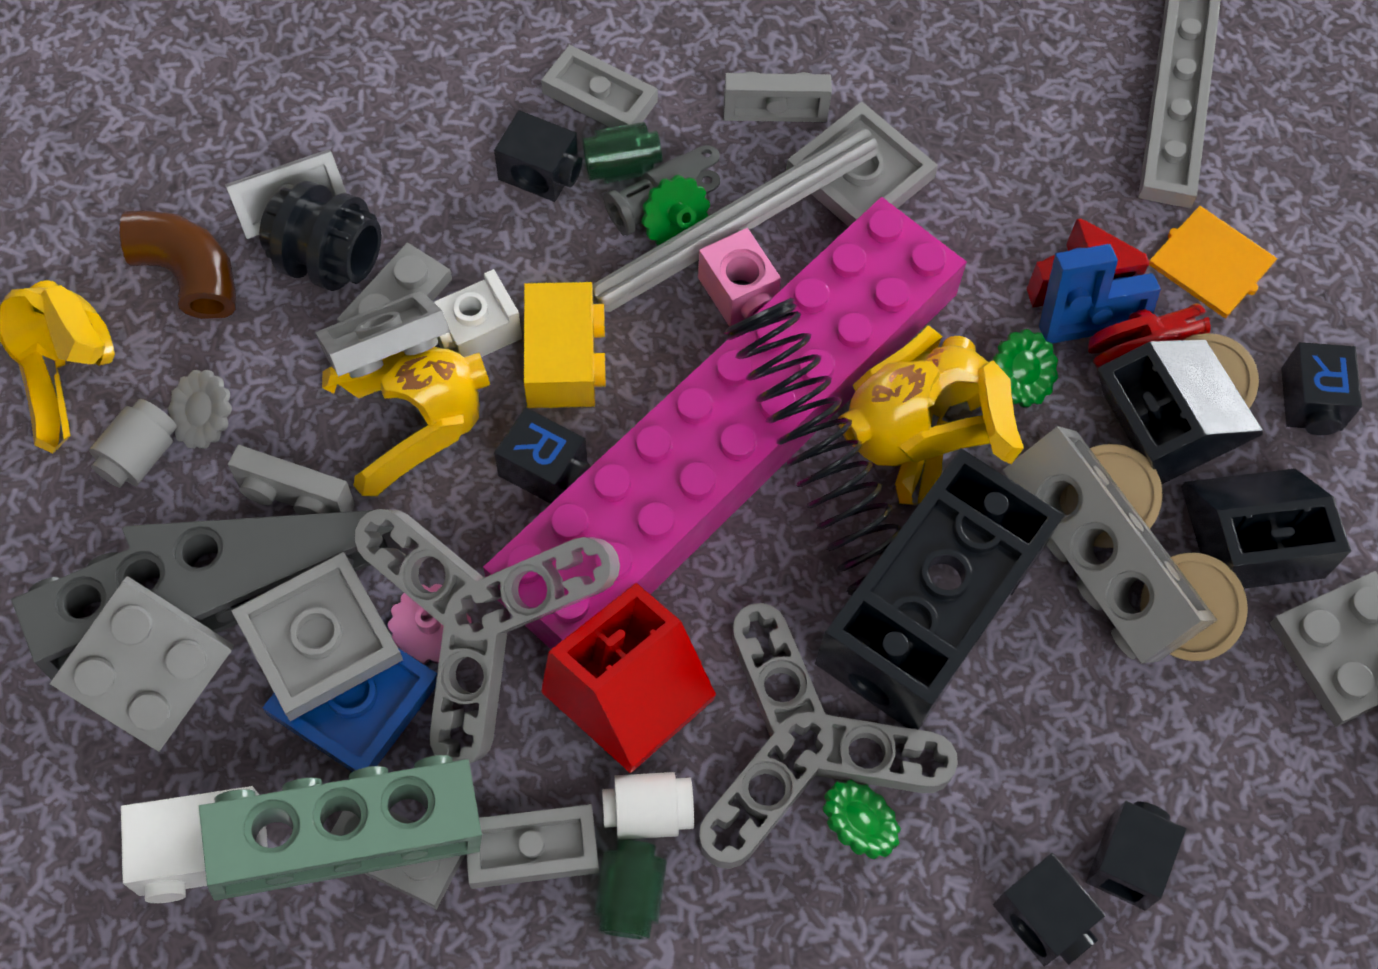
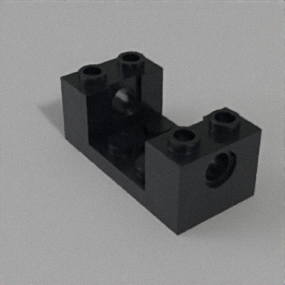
M960 448L825 631L815 665L906 728L919 730L1009 595H1013L1038 559L1064 517V514ZM937 564L949 565L959 573L961 585L952 590L941 589L931 581L928 569Z

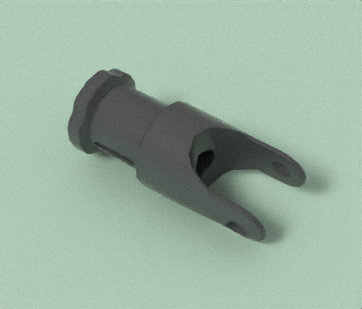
M709 145L698 147L645 172L641 181L620 192L611 190L605 193L603 196L605 208L623 236H628L635 232V226L641 223L645 214L642 205L648 200L650 189L658 187L662 179L667 178L670 180L675 175H681L685 179L693 178L697 181V186H702L706 190V194L718 188L720 185L719 175L714 171L706 169L718 163L720 159L719 151ZM709 153L711 156L704 157L702 154ZM705 177H709L712 179V182L705 184L702 180Z

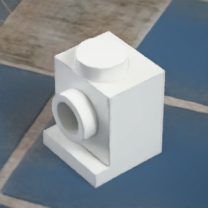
M494 269L484 273L485 280L434 301L443 311L450 330L449 333L437 337L440 348L453 349L454 352L461 354L463 357L478 352L483 357L522 339L519 312Z

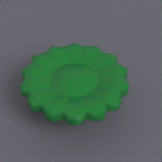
M675 175L670 180L667 178L662 179L658 187L650 189L649 198L642 205L645 214L641 223L647 228V237L650 240H655L656 245L659 246L708 217L707 211L710 208V201L705 198L706 190L702 186H697V181L690 177L685 179L681 175Z
M1023 329L1019 333H1009L1007 340L999 343L998 353L993 357V360L1010 378L1013 405L1019 404L1023 408H1028L1032 404H1042L1045 396L1053 393V384L1059 378L1056 369L1059 360L1053 353V344L1045 341L1042 333H1033L1030 329Z
M852 779L847 780L846 783L837 781L832 786V789L825 793L826 803L823 805V812L828 817L827 824L831 830L837 833L838 840L843 845L850 846L855 854L862 855L865 853L870 859H877L880 855L888 857L892 850L899 845L898 834L901 828L895 820V811L887 805L884 797L875 793L868 784L860 785Z

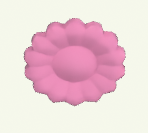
M434 584L430 588L422 585L429 592H436L442 587L440 584ZM403 593L401 602L393 605L391 608L393 618L388 621V630L392 633L395 644L402 651L422 664H426L430 660L438 664L444 626L407 594ZM466 613L469 623H472L471 617Z

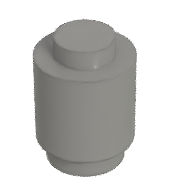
M138 399L133 407L125 406L89 449L90 454L96 460L91 465L92 469L104 480L120 488L125 481L131 485L138 486L173 443L170 436L176 430L177 425L160 408L144 399Z

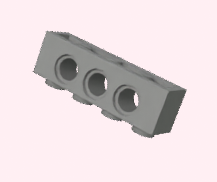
M1059 426L1055 427L1015 459L1012 464L1003 469L1010 480L1064 514V517L1048 541L1047 547L1060 561L1066 562L1068 560L1081 578L1076 582L1081 595L1094 609H1103L1115 626L1111 630L1113 639L1129 658L1133 660L1138 658L1141 664L1158 662L1217 621L1216 617L1077 431ZM1073 485L1078 493V504L1071 514L1066 515L1060 506V496L1066 487ZM1106 531L1113 540L1114 549L1111 557L1106 562L1101 563L1095 556L1094 542L1099 534ZM1138 579L1146 584L1150 593L1148 605L1141 612L1136 611L1128 599L1129 588Z

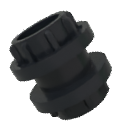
M303 181L292 189L282 188L270 199L264 210L259 230L260 243L265 250L266 257L271 259L274 268L279 273L293 278H302L308 273L314 285L330 291L339 290L349 282L358 284L364 280L376 263L382 239L381 227L376 215L369 212L368 206L363 199L347 193H341L333 197L331 191L326 186L312 181Z

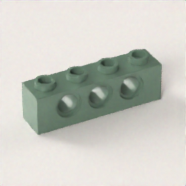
M449 755L426 757L415 762L412 769L389 773L388 768L383 766L365 767L350 773L348 780L322 784V780L319 778L296 779L285 783L282 786V791L255 795V791L250 789L231 790L217 795L214 798L215 803L198 805L206 882L214 901L480 852L482 839L469 759L453 761V757ZM404 799L416 800L426 809L424 816L413 823H401L395 820L389 812L397 802ZM337 811H350L360 819V823L354 831L341 836L327 832L323 825L326 819ZM270 823H285L293 829L290 838L281 846L267 848L256 842L259 831Z

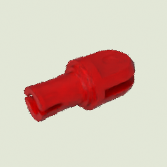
M1198 303L1158 317L1151 313V311L1143 309L1130 314L1127 321L1111 325L1095 333L1089 339L1088 352L1091 354L1103 352L1093 360L1094 365L1098 368L1150 341L1184 340L1192 335L1210 333V319L1206 317L1196 321L1195 317L1206 313L1205 308Z

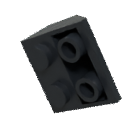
M1206 340L1150 341L1097 368L1105 399L1134 449L1148 459L1153 470L1156 469L1161 484L1263 435L1262 428Z
M1296 468L1187 481L1181 486L1200 553L1215 557L1225 563L1237 575L1244 589L1325 579L1351 552L1334 497Z

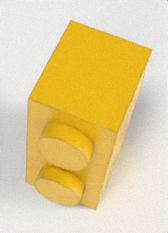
M592 282L524 283V388L527 408L595 407V387H606L605 353H594V338L605 337L604 304H593Z

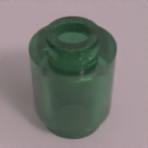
M645 122L594 130V136L582 138L585 164L590 181L602 179L603 183L606 184L640 178L645 172L653 169L654 164L663 162L658 132H648Z
M619 840L617 850L603 852L594 915L600 917L599 933L639 940L650 939L652 924H659L667 865L666 859L655 856V845L634 840Z

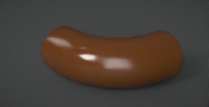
M145 210L123 212L120 219V242L123 256L130 266H158L171 271L178 280L179 309L189 316L200 319L226 318L234 313L236 310V289L231 261L207 229L179 214Z

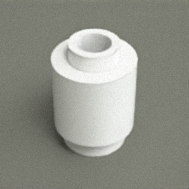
M675 772L614 775L615 788L602 789L604 828L617 827L618 840L678 836L679 830L694 829L691 777L676 778Z

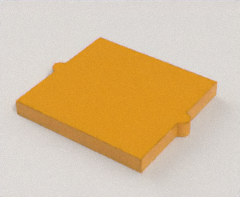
M1199 205L1178 229H1170L1168 241L1149 260V266L1226 319L1247 294L1254 295L1256 293L1258 281L1278 258Z

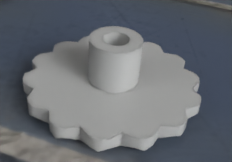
M192 370L187 377H181L178 386L171 391V403L167 409L170 418L177 425L175 430L176 440L184 442L187 448L198 447L206 449L211 442L216 443L219 441L221 432L228 427L227 417L232 411V406L228 402L230 391L224 388L223 378L214 376L212 371L203 370L201 372L200 370Z

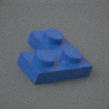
M1111 244L1075 248L1070 251L1055 253L1039 328L1045 341L1053 344L1091 337L1104 328L1127 321L1130 314L1143 309L1149 310L1154 314L1161 291L1154 274L1113 279L1118 259Z

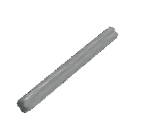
M866 127L858 128L595 282L592 287L597 303L604 304L605 312L615 310L698 261L700 249L743 229L748 228L750 230L875 157L878 153V144L874 136Z

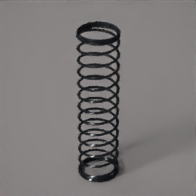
M789 298L725 329L724 334L728 335L726 339L733 340L746 333L789 319L773 331L740 350L736 354L735 358L737 359L748 358L801 340L785 352L750 372L746 376V380L749 381L812 361L800 371L757 396L756 401L758 402L769 400L808 385L824 382L807 395L768 417L767 423H774L800 412L834 403L814 419L777 439L776 444L782 445L807 434L835 425L845 424L840 430L824 441L788 460L786 465L792 466L834 449L856 445L837 461L797 482V487H803L818 479L847 469L867 466L862 472L842 486L807 504V508L811 509L838 496L864 488L877 487L874 492L850 509L817 525L816 529L822 530L847 517L879 508L887 509L880 517L863 529L834 541L827 546L826 550L832 551L859 537L888 529L897 530L893 536L874 550L840 564L836 571L843 572L874 556L883 554L902 526L893 523L879 525L891 513L892 505L887 503L867 505L881 492L882 484L865 482L854 485L869 473L872 463L862 460L843 464L861 449L862 441L852 439L829 445L846 433L851 427L852 420L841 418L816 425L840 407L842 399L830 397L802 405L825 390L830 385L832 377L819 376L787 386L815 368L820 363L822 356L812 354L772 367L805 346L810 341L812 334L801 333L758 347L800 319L801 312H791L797 308V304H794L795 299ZM866 576L847 588L846 592H848V595H853Z

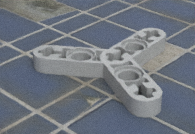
M376 509L370 511L360 519L355 529V543L362 557L444 626L430 727V746L435 756L449 755L453 757V761L469 759L470 764L484 758L490 751L493 743L507 632L604 592L613 585L620 569L618 554L611 544L599 538L582 537L570 540L484 578L412 517L400 510ZM394 525L390 534L392 539L402 548L416 549L406 556L397 548H379L383 540L381 534L377 532L379 526ZM583 550L587 556H599L601 566L593 570L594 582L589 576L573 577L563 581L557 571L568 570L580 565L583 562L581 553ZM429 557L438 559L445 569V581L436 592H429L424 589L418 577L422 562ZM554 560H556V568L552 565ZM531 571L541 575L547 585L546 598L536 608L524 604L518 592L520 580ZM564 587L569 592L566 596H564ZM502 598L506 609H498L482 617V625L480 623H469L466 613L474 608L473 600L475 603H487ZM466 657L475 659L483 669L484 679L482 685L474 693L461 688L456 679L457 666ZM453 702L458 704L478 702L479 710L465 713V708L453 709ZM464 721V732L473 735V744L463 747L460 751L459 741L451 739L450 732L453 728L461 727Z
M764 603L750 604L740 610L734 620L732 642L769 732L770 739L708 812L700 825L699 846L702 855L709 863L719 868L727 869L741 866L751 857L815 776L846 781L852 779L858 783L918 793H935L944 789L955 774L958 760L957 752L949 740L934 732L826 715L781 612L773 606ZM758 621L762 628L772 627L774 629L770 632L768 646L773 658L758 668L755 667L754 663L763 661L764 652L756 637L745 638L749 633L750 622ZM781 652H785V654H786L787 657H785V656L776 657V656H778ZM773 674H788L797 682L799 693L790 701H775L766 693L765 681ZM811 730L818 735L815 747L819 752L815 754L807 749L799 756L794 763L793 771L803 775L796 779L785 764L769 757L772 753H776L783 762L791 753L795 742L791 733L795 731L803 736ZM859 738L874 740L883 751V761L874 768L865 769L857 766L849 755L850 744ZM895 742L905 745L900 756L919 758L923 749H930L934 751V760L944 763V767L937 768L932 777H926L922 775V766L920 764L902 761L899 773L890 772V767L896 754ZM762 774H769L778 778L784 788L782 800L771 806L755 802L748 790L751 780ZM737 799L749 815L764 821V823L757 827L754 821L749 818L740 829L738 840L743 847L737 850L729 845L721 852L714 847L717 835L712 828L718 825L723 829H727L739 816L740 809L730 804Z

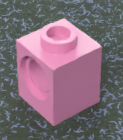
M748 228L699 250L698 279L729 327L755 315L779 292L781 277ZM743 280L750 284L738 285L733 283V281Z

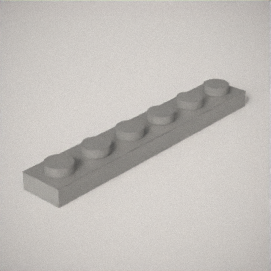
M1165 0L1138 198L1191 209L1197 197L1221 0Z

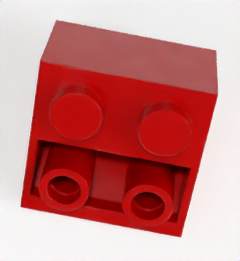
M637 583L633 584L548 652L541 693L630 774L712 703L716 696L681 620Z

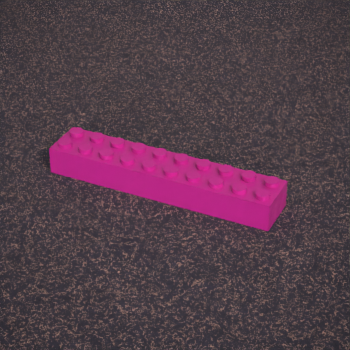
M881 196L757 312L764 311L789 298L795 299L794 304H797V308L791 312H801L800 319L796 323L758 347L801 333L812 334L810 341L805 346L772 367L812 354L821 355V361L815 368L787 386L814 377H832L830 385L825 390L802 404L805 405L830 397L841 398L840 407L816 425L827 422L853 397L855 393L853 384L869 369L902 349L957 295L967 261ZM789 319L754 330L733 340L725 341L483 566L485 577L570 540L582 537L603 539L613 546L618 554L620 569L617 579L610 588L525 625L550 649L559 644L633 584H639L651 595L816 433L807 434L782 445L776 444L777 439L814 419L834 403L818 406L774 423H767L766 420L771 415L807 395L824 382L808 385L763 402L756 401L757 396L800 371L812 361L804 362L752 381L746 380V376L750 372L785 352L801 340L748 358H735L740 350L773 331ZM583 550L581 551L583 562L580 565L568 570L557 571L563 581L573 577L589 576L594 582L593 570L601 566L599 556H587ZM554 560V561L552 562V565H553L555 568H556V560ZM532 571L525 574L519 582V597L529 607L536 608L542 604L547 594V585L543 577L537 572ZM564 587V596H566L569 592ZM502 598L498 599V601L506 608L505 604L502 601Z

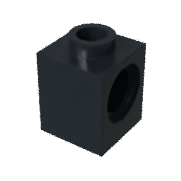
M518 110L494 149L498 180L553 202H556L564 186L571 188L576 183L582 168V157L578 156L577 132Z
M1053 853L1007 889L993 904L1044 967L1059 955L1068 965L1076 960L1098 941L1090 929L1106 916Z

